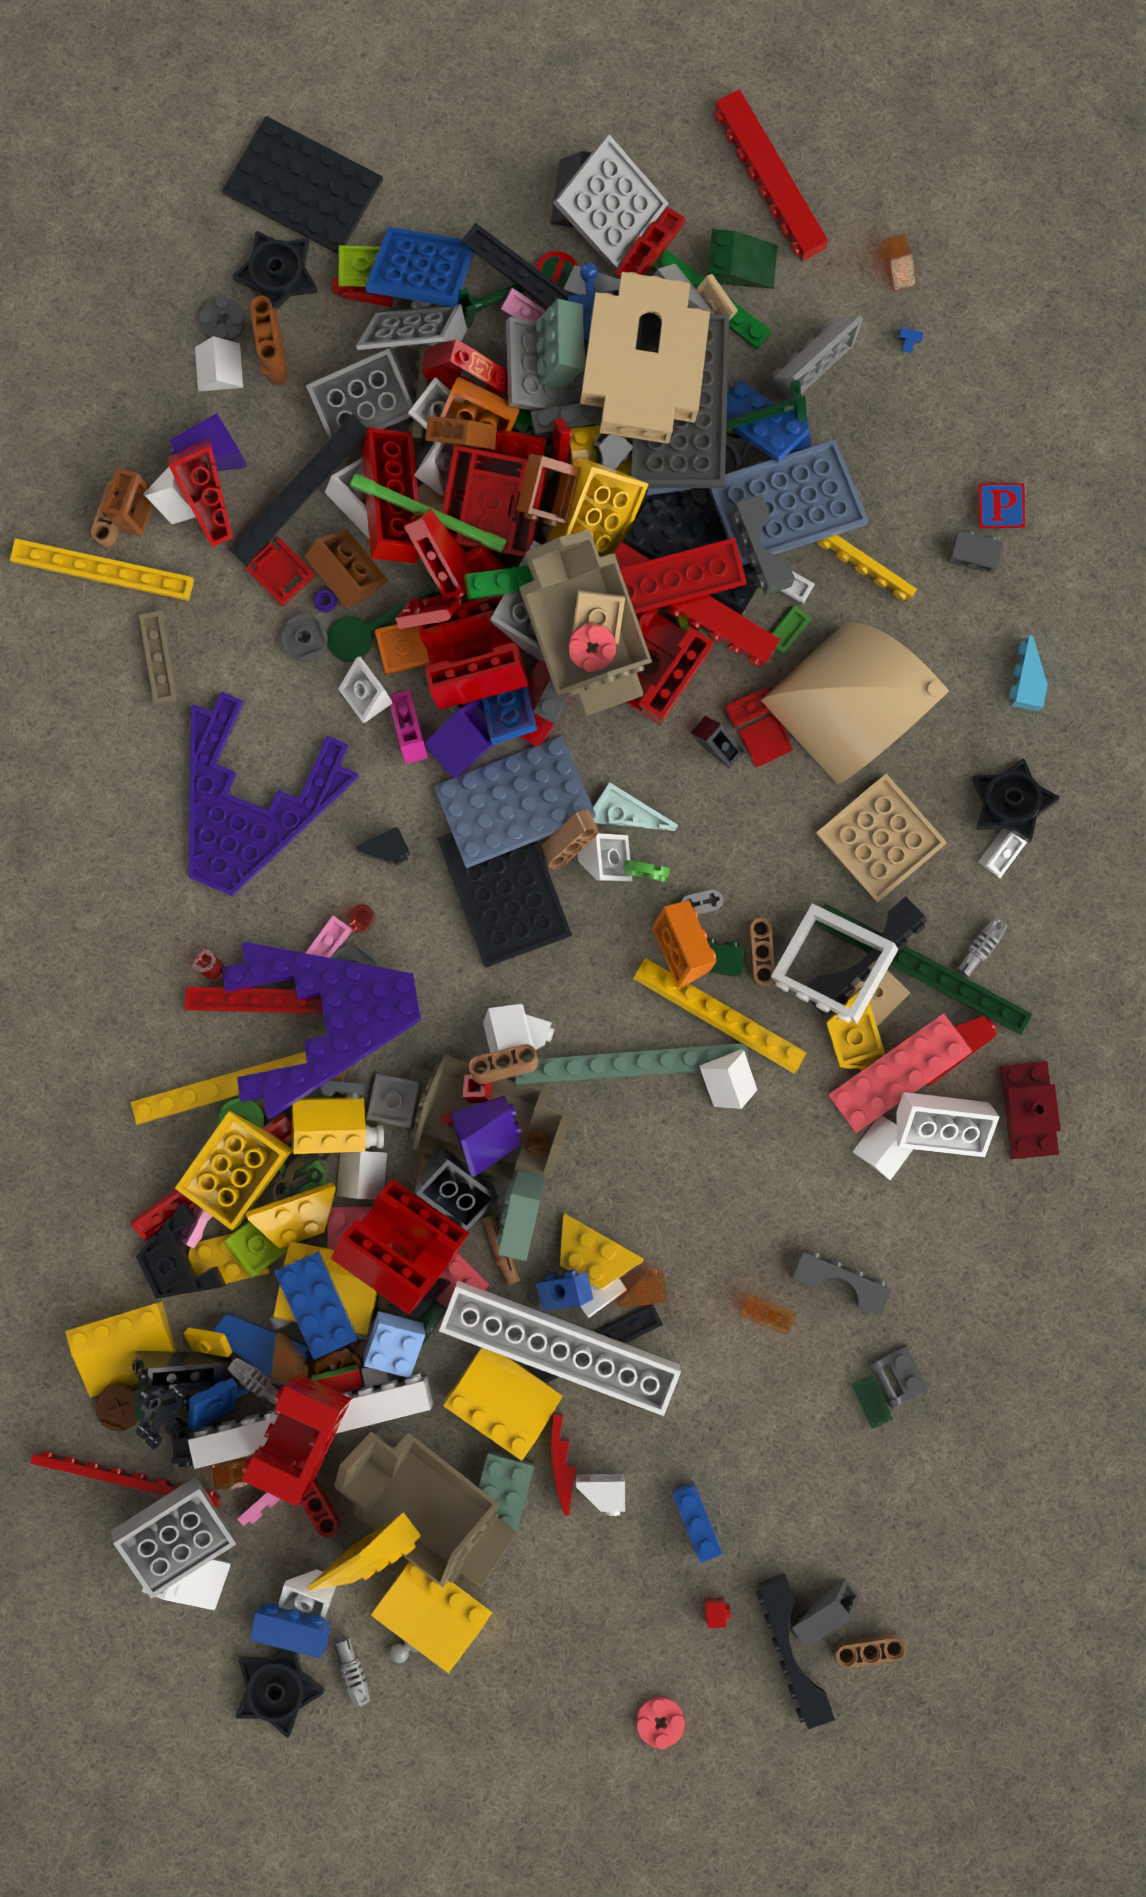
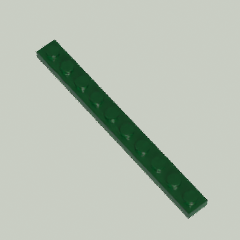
M826 903L824 904L823 909L882 936V933ZM817 920L814 923L817 927L868 954L873 949V947ZM907 946L897 951L890 966L1019 1035H1022L1032 1016V1013Z

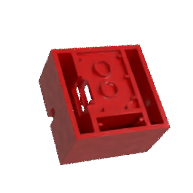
M454 445L442 513L506 539L507 542L502 551L503 553L525 557L532 542H537L541 517H538V521L524 518V512L516 511L517 501L519 500L518 495L520 496L528 460ZM542 468L533 509L541 510V507L544 505L550 473L548 469ZM514 495L510 516H508L511 496ZM446 527L458 544L473 547L482 544ZM484 546L488 550H493L487 546Z
M301 1374L287 1381L286 1385L284 1384L282 1388H279L274 1398V1402L277 1403L274 1414L278 1415L275 1424L270 1423L264 1437L268 1438L263 1447L259 1446L258 1450L256 1449L254 1454L252 1453L246 1459L241 1472L245 1473L242 1481L292 1505L298 1506L311 1489L352 1398Z

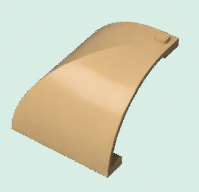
M849 622L841 625L761 701L835 783L840 785L895 742L944 697L949 690L915 654L900 642L869 625Z

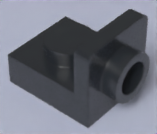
M188 1430L187 1435L183 1439L172 1438L174 1457L171 1458V1464L178 1463V1467L193 1465L188 1440L194 1436L192 1430Z

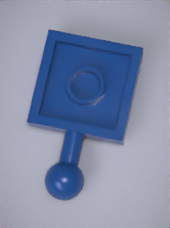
M586 263L580 269V276L585 281L586 294L568 296V301L583 304L584 343H588L593 303L596 294L594 280L598 276L597 267L592 263Z
M233 1378L227 1381H220L208 1390L195 1393L189 1398L188 1426L194 1432L235 1412L236 1399L247 1393H253L243 1385L237 1388V1383Z

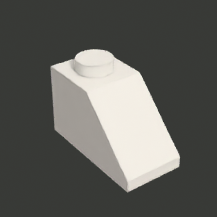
M526 1015L533 1047L535 1050H538L545 1046L546 1041L551 1042L555 1029L551 1028V1022Z

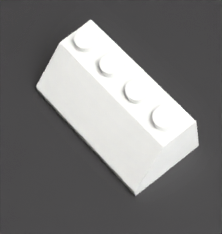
M362 458L332 475L325 493L369 539L365 493L350 486L355 473L364 477Z
M903 1092L896 1112L897 1145L899 1148L985 1157L999 1120V1115L989 1102Z

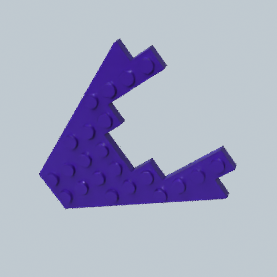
M221 692L213 712L193 704L191 707L189 878L234 896L344 793L360 775L341 767L349 745L327 736L300 798L278 790L268 811L230 795L229 791L237 773L218 765L217 762L244 702L241 699Z
M247 942L242 943L245 963L222 967L224 986L227 992L295 978L296 992L299 1000L321 995L327 1036L304 1041L307 1063L237 1077L241 1102L264 1098L268 1119L273 1118L422 1020L413 973Z

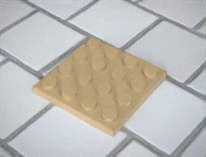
M884 774L816 832L817 837L876 904L947 844L944 838L887 774Z

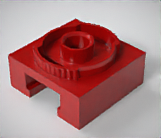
M503 595L484 597L462 603L449 620L418 626L420 639L427 650L429 666H425L428 687L438 710L528 686L521 647L490 621Z
M658 608L636 614L649 655L658 661L659 668L652 675H643L637 672L644 696L624 703L661 726L711 653L714 642L692 627L685 632L658 614Z
M391 1179L377 1195L373 1208L360 1222L356 1219L341 1236L331 1259L410 1315L458 1255L469 1232L400 1183Z

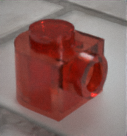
M365 904L355 906L346 916L350 920L347 925L357 934L360 931L365 934L376 920L374 911Z
M204 947L190 966L206 979L214 980L223 973L222 967H224V963L213 952Z

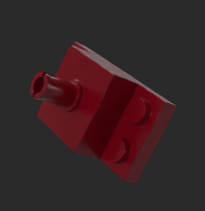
M1048 1061L1000 1066L1011 1159L1059 1155L1057 1131H1061L1056 1088L1055 1084H1050Z

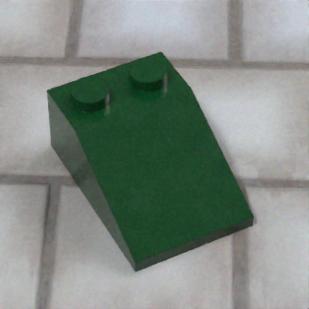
M712 229L707 276L712 274L717 282L723 285L774 289L778 245L737 231Z

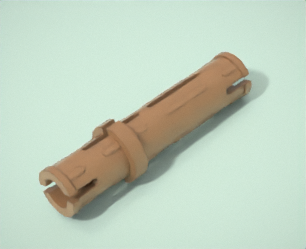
M495 1214L481 1219L497 1262H495L496 1266L500 1267L506 1286L520 1281L512 1261L514 1258L498 1255L500 1245H496L500 1228Z

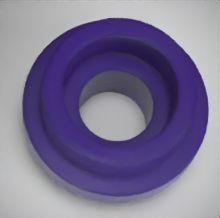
M324 589L315 595L314 604L321 612H331L337 605V598L332 591ZM329 598V604L323 605L322 599Z

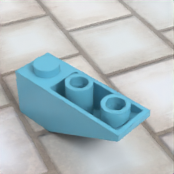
M1029 635L1025 641H1021L1018 655L1022 656L1020 663H1017L1015 666L1014 677H1017L1016 686L1012 685L1009 699H1013L1011 706L1039 712L1044 706L1048 684L1033 635Z

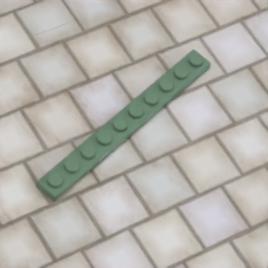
M741 1043L538 1059L539 1064L534 1071L515 1076V1086L701 1071L700 1065L741 1049L744 1050L749 1064L747 1046Z

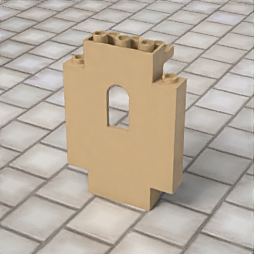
M622 272L617 296L610 293L596 292L580 404L603 407L600 433L669 444L674 419L695 423L699 410L710 311H704L700 308H687L690 283H685L681 280L662 279L658 276L638 275L634 272ZM643 314L658 315L661 319L662 325L658 353L635 349L639 318Z

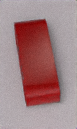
M315 1478L311 1489L300 1503L318 1534L328 1538L333 1536L338 1530L340 1519L317 1478ZM311 1499H320L322 1507L319 1509L313 1508L310 1503ZM323 1520H332L334 1528L331 1530L324 1528Z

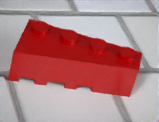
M210 438L168 457V466L211 547L233 538Z

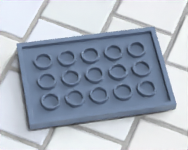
M836 440L788 454L779 463L775 460H769L725 474V488H708L727 538H735L742 565L749 563V553L746 546L743 547L739 536L741 532L738 525L735 526L732 521L731 513L736 502L763 495L770 517L767 525L760 530V540L764 548L773 555L866 526L869 522Z
M563 736L434 786L466 868L552 835L569 818L581 810H588L593 818L596 817V813Z

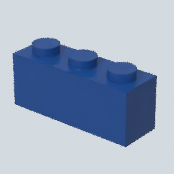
M694 1481L673 1489L672 1494L700 1563L722 1555V1550Z
M263 1603L255 1612L251 1640L320 1658L327 1648L331 1621L325 1620L319 1615L310 1616L302 1614L301 1611L296 1609L287 1610L279 1608L274 1603Z

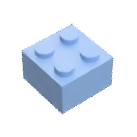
M378 1311L363 1353L364 1366L410 1378L425 1337L424 1323Z

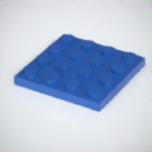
M388 227L367 280L366 292L454 307L457 305L459 291L462 290L474 253L462 244V239Z

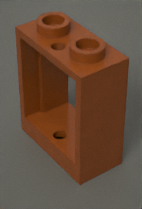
M428 416L426 440L495 450L497 426L470 420Z
M530 454L516 511L524 512V518L538 521V517L544 518L543 523L557 526L558 522L567 524L581 468L544 456ZM542 468L561 473L552 513L533 509Z
M120 468L116 469L101 511L120 531L142 537L153 504L143 494L149 488L148 484L138 473Z

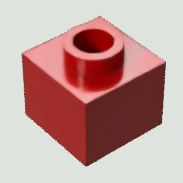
M465 1075L462 1097L469 1103L489 1101L492 1099L493 1082L478 1084L471 1075Z
M724 1597L705 1599L707 1628L727 1627L726 1619H731L730 1605L725 1604Z

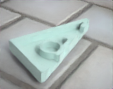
M610 782L593 807L596 813V817L593 819L596 824L675 831L678 827L673 821Z

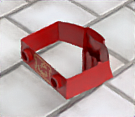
M454 339L424 350L422 372L430 383L434 378H437L450 391L457 377L475 384V380L461 376L462 369L486 382L485 390L499 397L506 395L508 389L507 370L470 348L467 343Z

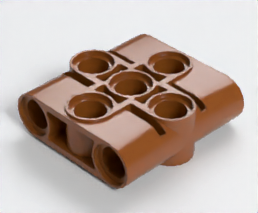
M257 296L251 302L253 335L262 375L267 376L271 384L279 386L286 382L288 374L286 352L277 309L272 307L267 297Z

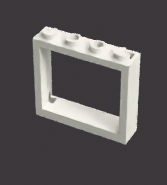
M812 903L771 977L776 982L775 986L783 991L788 992L790 989L796 992L795 996L802 1001L808 1002L810 999L817 1003L816 1007L827 1013L831 1010L837 1013L836 1017L842 1021L849 1023L851 1020L858 1023L896 955L898 948L895 943ZM816 920L882 952L851 1009L785 976Z

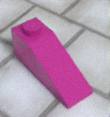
M410 690L390 695L389 697L392 701L390 707L405 763L409 764L427 759L428 755Z

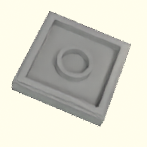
M376 1073L366 1119L413 1128L422 1082Z

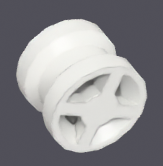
M366 1125L365 1149H369L371 1146L383 1148V1125H377L376 1127Z

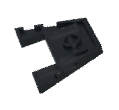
M188 1203L179 1205L175 1214L167 1219L158 1234H155L136 1256L156 1299L227 1286L218 1266L212 1267L197 1276L179 1240L177 1233L196 1222Z

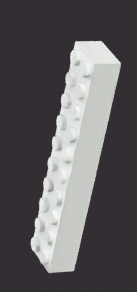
M461 1281L456 1283L439 1329L442 1333L662 1416L666 1412L681 1373L680 1364Z
M421 1373L411 1375L410 1378L407 1377L404 1382L398 1383V1379H393L381 1385L380 1388L375 1389V1386L363 1387L356 1394H352V1391L341 1393L352 1398L336 1433L431 1410L434 1403L428 1377H421ZM276 1410L268 1411L264 1417H259V1413L246 1416L240 1423H236V1419L225 1421L222 1425L217 1426L216 1429H213V1425L198 1429L199 1431L194 1432V1436L188 1440L194 1469L254 1454L259 1446L263 1447L268 1439L264 1437L270 1423L275 1424L278 1415L274 1414Z

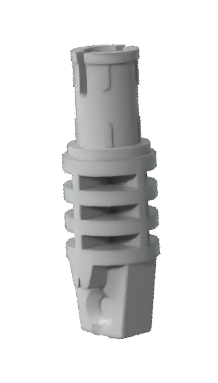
M995 917L970 945L969 954L957 969L969 977L979 962L986 960L1000 942L1007 924Z
M236 1357L227 1369L241 1385L260 1398L265 1397L276 1406L277 1403L274 1402V1398L279 1389L272 1385V1380L255 1366H251Z
M344 1637L335 1642L341 1659L339 1668L342 1671V1677L345 1678L343 1681L353 1706L362 1707L370 1701L367 1681L364 1679L365 1674L362 1672L361 1661L355 1656L350 1637Z

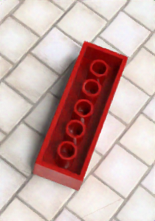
M368 427L361 443L364 477L419 502L417 477L414 476L416 465L412 433ZM365 493L371 559L416 564L420 555L406 532L404 525L417 514L379 497Z

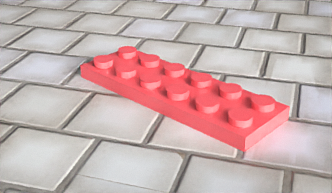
M943 1013L829 1094V1097L857 1133L899 1104L903 1092H916L972 1053V1050L945 1013Z

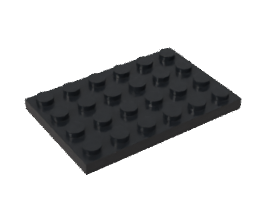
M265 116L222 189V193L339 254V245L345 246L381 185L383 176Z
M675 491L653 494L624 537L622 543L648 559L654 560L728 540L718 514L681 492ZM749 563L742 565L746 585L709 595L740 615L743 614L758 588L755 568H751Z
M449 833L437 838L485 968L572 937L537 841L466 868L453 834Z

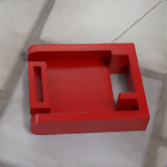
M277 537L275 541L281 547L277 549L270 542L251 560L258 569L254 570L249 564L245 566V569L283 607L316 575ZM299 575L302 580L286 594L283 588Z
M441 595L419 600L418 598L410 599L396 617L398 627L403 629L447 621L462 602V597L458 599L452 597L444 600Z

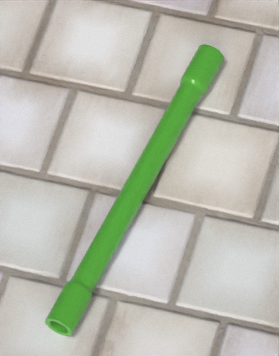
M357 473L353 476L350 486L379 497L417 515L432 509L445 527L474 539L502 553L507 540L502 537L485 532L385 488Z

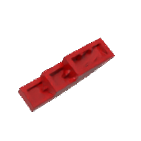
M666 207L657 222L653 221L643 237H638L615 271V276L621 278L622 272H634L638 275H645L686 222L685 217Z
M554 1412L551 1440L553 1471L564 1516H569L575 1464L566 1463L569 1439L560 1438L563 1414Z

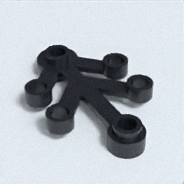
M292 1152V1155L290 1154L284 1162L287 1168L284 1178L280 1170L273 1177L275 1182L273 1197L275 1200L279 1201L296 1195V1190L310 1182L318 1183L322 1179V1172L315 1167L308 1169L305 1175L295 1180L294 1178L297 1171L318 1159L321 1161L328 1159L330 1153H324L323 1156H319V1153H309L302 1157V1154H294ZM317 1171L316 1178L311 1179V1174ZM288 1188V1193L283 1196L282 1191Z
M180 1384L163 1392L152 1388L142 1391L138 1397V1404L143 1412L140 1424L136 1429V1434L141 1439H146L145 1443L151 1449H156L162 1442L159 1430L163 1421L167 1425L166 1433L173 1439H183L188 1433L187 1424L179 1417L174 1418L169 1412L180 1408L189 1411V1398L192 1396L187 1394V1390ZM170 1398H173V1399L175 1400V1401H172V1402H169V1403H166V1404H163V1405H161V1403H160V1402L165 1401V1400H168V1399H170ZM152 1411H154L155 1413H154L153 1421H152V1424H151V1426H150V1425H149V1421H150V1418H151Z

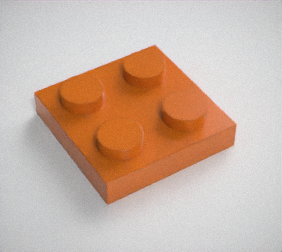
M398 624L375 630L386 676L429 665L427 650L420 639L418 626L399 629Z

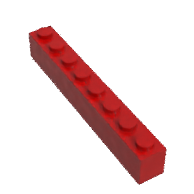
M738 89L717 100L714 118L718 125L722 124L725 128L727 141L735 145L738 160L740 162L744 161L746 164L748 177L751 181H756L759 196L762 200L766 199L770 205L768 207L772 218H777L781 224L779 228L785 238L788 237L792 244L790 246L793 254L796 257L799 256L803 262L825 250L828 243L826 235L741 90Z
M622 542L614 552L619 568L650 561V559ZM709 595L665 606L669 614L676 618L681 616L686 619L690 627L698 631L699 629L704 630L708 633L707 636L717 643L722 641L728 645V650L737 655L739 653L748 657L747 661L756 667H759V665L764 667L781 640Z

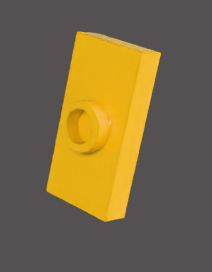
M188 1328L184 1332L188 1344L194 1352L229 1357L232 1353L224 1333Z

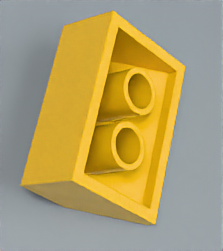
M345 1097L303 1098L292 1105L291 1144L294 1154L365 1152L366 1124L363 1097H359V1099H347Z

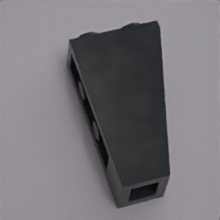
M136 1351V1360L132 1362V1371L145 1389L169 1390L178 1384L184 1388L214 1386L220 1381H227L232 1378V1373L227 1369L232 1359L230 1357L197 1352Z

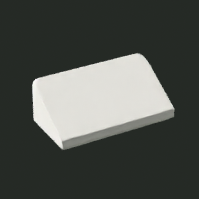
M1003 828L978 863L998 878H1001L1027 842Z
M619 1278L603 1290L590 1284L594 1299L582 1305L581 1308L590 1318L627 1289Z

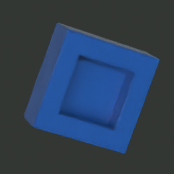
M901 328L898 339L904 340L902 351L911 353L914 342H922L924 332Z

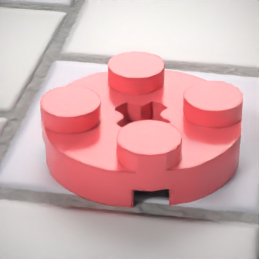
M585 623L573 631L569 641V655L576 666L584 669L586 672H594L607 667L612 662L616 654V643L612 632L606 626ZM588 642L592 644L598 643L596 652L587 651Z
M656 1697L648 1699L642 1704L637 1713V1729L640 1737L648 1745L658 1747L659 1749H666L668 1746L675 1744L683 1734L685 1726L682 1709L674 1700L668 1697ZM664 1716L666 1718V1726L657 1728L654 1719L656 1717L661 1719Z

